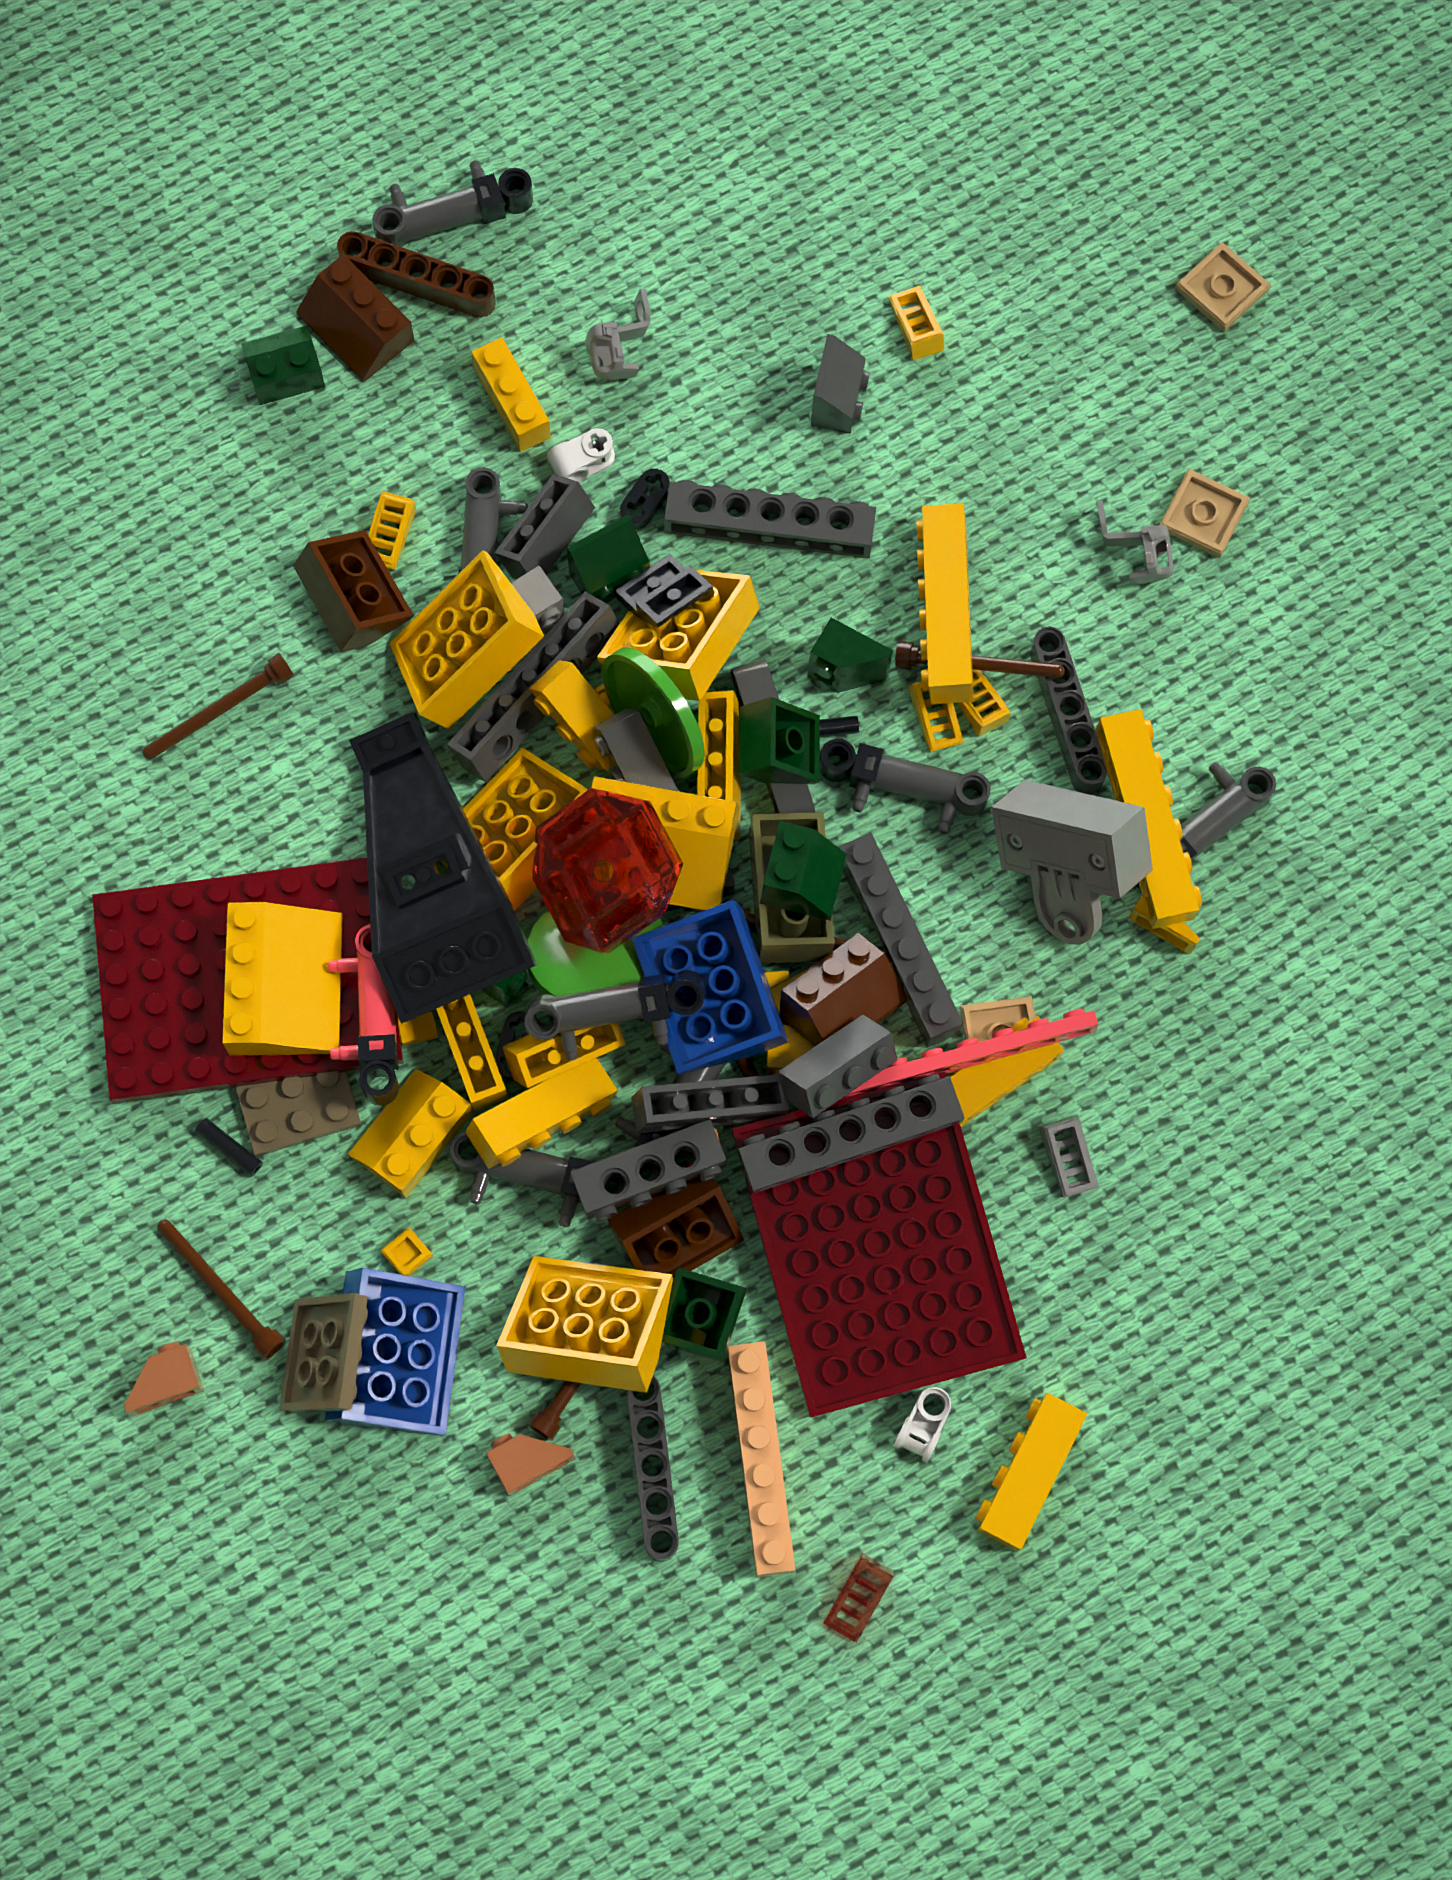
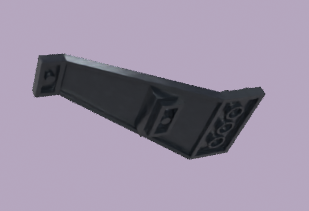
M416 712L406 714L350 739V744L363 772L372 957L401 1024L537 966L510 899L437 760ZM441 860L448 864V871L445 874H440L437 870V864ZM407 875H411L415 879V885L411 889L407 888L404 884V879Z

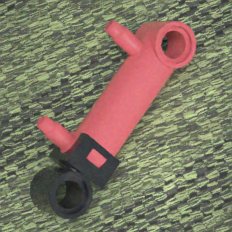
M368 924L362 927L356 934L357 958H342L328 962L329 972H358L359 1007L358 1045L331 1048L330 1059H340L341 1061L358 1060L361 1067L359 1082L365 1098L374 1105L383 1106L394 1101L399 1093V1083L395 1070L399 1069L396 1012L374 962L372 952L366 950L367 946L371 943V926ZM377 1077L389 1079L388 1084L379 1090L371 1088L370 1083Z

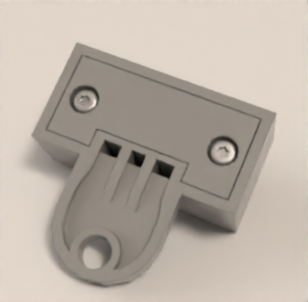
M1029 780L1021 782L991 807L1001 868L1030 876L1035 908L1040 921L1053 936L1065 943L1080 945L1089 941L1097 934L1102 926V909L1099 893L1121 898L1153 870L1145 807ZM1067 921L1073 925L1075 930L1069 927Z

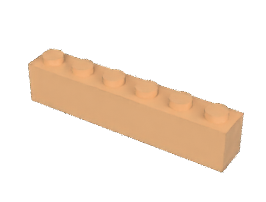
M763 1341L728 1346L727 1355L756 1578L794 1573L795 1562L766 1343Z

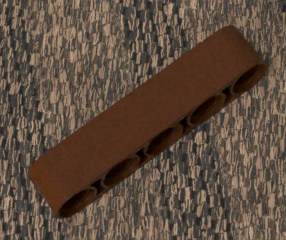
M346 232L338 239L337 249L339 257L344 254L372 282L474 317H487L495 309L496 300L493 282L482 274L359 232ZM352 251L360 252L359 254L354 256L347 255ZM382 262H391L388 266H379ZM416 272L423 273L420 277L410 276ZM446 283H453V284H455V285H454L453 287H451V288H443V287H441L442 285H444V284H446ZM477 294L486 295V297L482 299L473 298V296Z

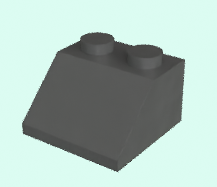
M827 334L813 395L811 426L851 433L853 422L860 423L864 402H859L858 397L860 391H867L870 372L864 371L866 360L864 356L836 336Z

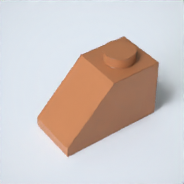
M173 1342L163 1345L157 1349L158 1354L148 1358L124 1404L127 1414L133 1417L204 1392L192 1350L186 1344L180 1346L179 1342Z
M510 1433L493 1441L490 1444L492 1450L486 1453L509 1496L576 1459L570 1448L521 1434L512 1437Z

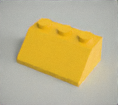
M415 1069L399 1089L395 1100L386 1105L348 1153V1156L406 1199L474 1113L471 1103L443 1082Z

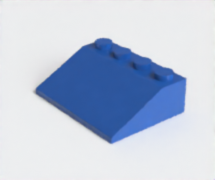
M735 900L632 938L645 977L666 973L668 984H670L672 977L676 973L683 970H692L699 973L705 981L706 993L704 1002L696 1013L680 1015L672 1011L671 1018L666 1019L668 1029L667 1045L678 1075L754 1056L789 1043L743 908ZM682 986L677 989L678 995L684 999H691L697 995L695 990L689 986Z
M368 1268L346 1271L343 1294L357 1293L368 1296L366 1305L368 1316L363 1326L361 1340L362 1357L358 1364L356 1376L357 1394L352 1404V1410L326 1411L324 1421L389 1430L446 1435L465 1286Z

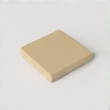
M1221 242L1176 284L1175 290L1219 329L1225 332L1270 290L1271 284Z
M1188 469L1159 525H1166L1170 535L1220 558L1250 501V497Z
M1032 996L960 1006L965 1040L977 1038L978 1042L993 1038V1033L1011 1028L1025 1017L1029 1022L1035 1018Z

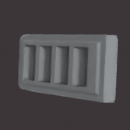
M1069 1117L1039 1126L1062 1197L1065 1198L1099 1188L1079 1117ZM1067 1130L1070 1131L1071 1137L1056 1141L1054 1134ZM1072 1144L1075 1145L1076 1151L1060 1155L1059 1148ZM1079 1158L1081 1165L1064 1170L1062 1163ZM1084 1172L1086 1179L1068 1184L1066 1177Z

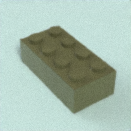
M824 812L752 814L749 828V846L757 951L761 963L821 961L833 952L834 949L833 916L831 921L760 904V899L779 821L815 829L826 838Z

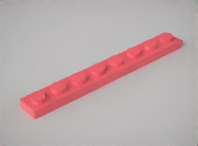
M1075 1009L1063 1014V1019L1049 1023L1048 1018L1039 1019L1027 1025L1028 1029L1014 1032L1013 1028L1003 1029L993 1033L992 1039L978 1042L977 1038L967 1039L959 1042L956 1049L943 1052L942 1048L931 1049L922 1053L921 1059L910 1062L907 1061V1058H899L896 1062L843 1098L941 1072L946 1074L1095 1033L1098 1027L1097 1017L1094 1010L1085 1013L1084 1009Z

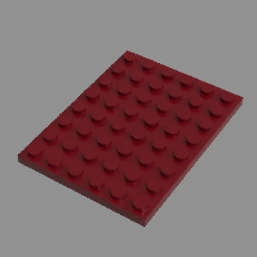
M367 857L92 894L109 1100L112 1104L282 1081L290 1077L317 1076L319 1073L333 1071L340 1073L361 1070L358 1060L330 1059V1054L229 1055L223 1045L228 903L267 902L342 913V958H357L356 934L362 927L370 924ZM371 943L366 948L369 952H372ZM358 972L341 973L340 1046L358 1045ZM396 1013V1040L398 1043L399 1064H404L399 1020Z
M945 1072L937 1073L940 1079L946 1078ZM925 1077L840 1099L821 1113L834 1110L835 1115L849 1111L848 1105L864 1098H869L870 1103L884 1099L883 1093L899 1086H904L905 1091L919 1087L917 1081ZM914 1099L910 1102L909 1107L913 1115L925 1117L929 1114V1107L925 1101ZM802 1110L734 1127L732 1128L737 1152L738 1148L744 1147L743 1140L764 1134L765 1139L779 1135L778 1128L794 1122H799L800 1127L814 1123V1119ZM879 1111L875 1114L874 1120L878 1127L890 1129L894 1126V1118L889 1112ZM844 1123L839 1128V1133L844 1140L855 1141L859 1138L860 1133L856 1125ZM960 1123L753 1195L743 1170L810 1418L1027 1358ZM809 1135L804 1139V1146L811 1153H820L825 1148L823 1139L818 1135ZM774 1147L769 1151V1159L775 1165H785L790 1160L788 1151L783 1147Z

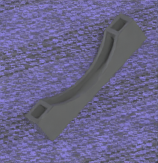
M872 833L840 845L838 848L847 854L843 873L852 892L866 911L888 954L897 978L908 997L907 1004L926 1047L928 1048L960 1034L964 1023Z

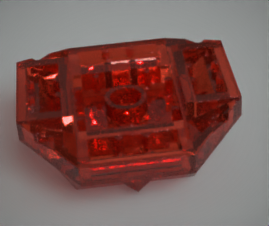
M590 788L536 827L535 843H537L534 856L532 879L565 942L600 953H610L665 915L683 862L650 801ZM612 864L613 875L609 878L608 871Z

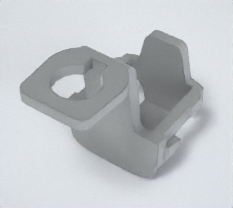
M645 289L639 290L634 301L637 323L620 327L617 326V322L596 324L587 333L585 339L586 349L590 355L596 377L613 381L637 376L639 372L638 364L624 363L620 342L643 337L648 329L651 317ZM599 359L602 361V367H600Z
M1097 501L1105 545L1110 547L1144 545L1147 569L1130 573V584L1157 582L1172 576L1173 559L1168 527L1166 525L1141 527V532L1108 533L1103 501ZM1167 552L1169 567L1159 568L1157 558Z

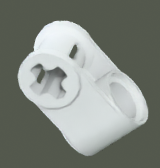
M595 428L570 441L554 446L549 450L546 457L556 475L581 483L586 478L609 468L615 460L613 440L608 431Z
M932 1387L921 1393L910 1415L907 1416L893 1447L897 1449L903 1447L922 1456L923 1462L927 1463L940 1438V1431L951 1409V1399L947 1392L941 1388ZM934 1395L942 1400L944 1408L941 1414L933 1416L924 1410L923 1401L927 1396ZM909 1435L923 1441L925 1444L911 1438Z

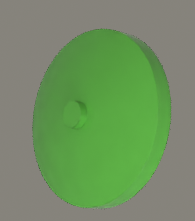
M623 647L609 655L603 663L602 677L607 697L615 715L629 707L638 710L670 775L675 778H686L703 765L705 757L704 743L697 721L679 689L652 659L636 649Z
M592 893L566 899L547 910L538 919L530 932L528 944L537 962V966L528 969L529 975L542 995H552L555 997L637 983L641 977L645 976L632 938L665 925L648 907L625 896Z

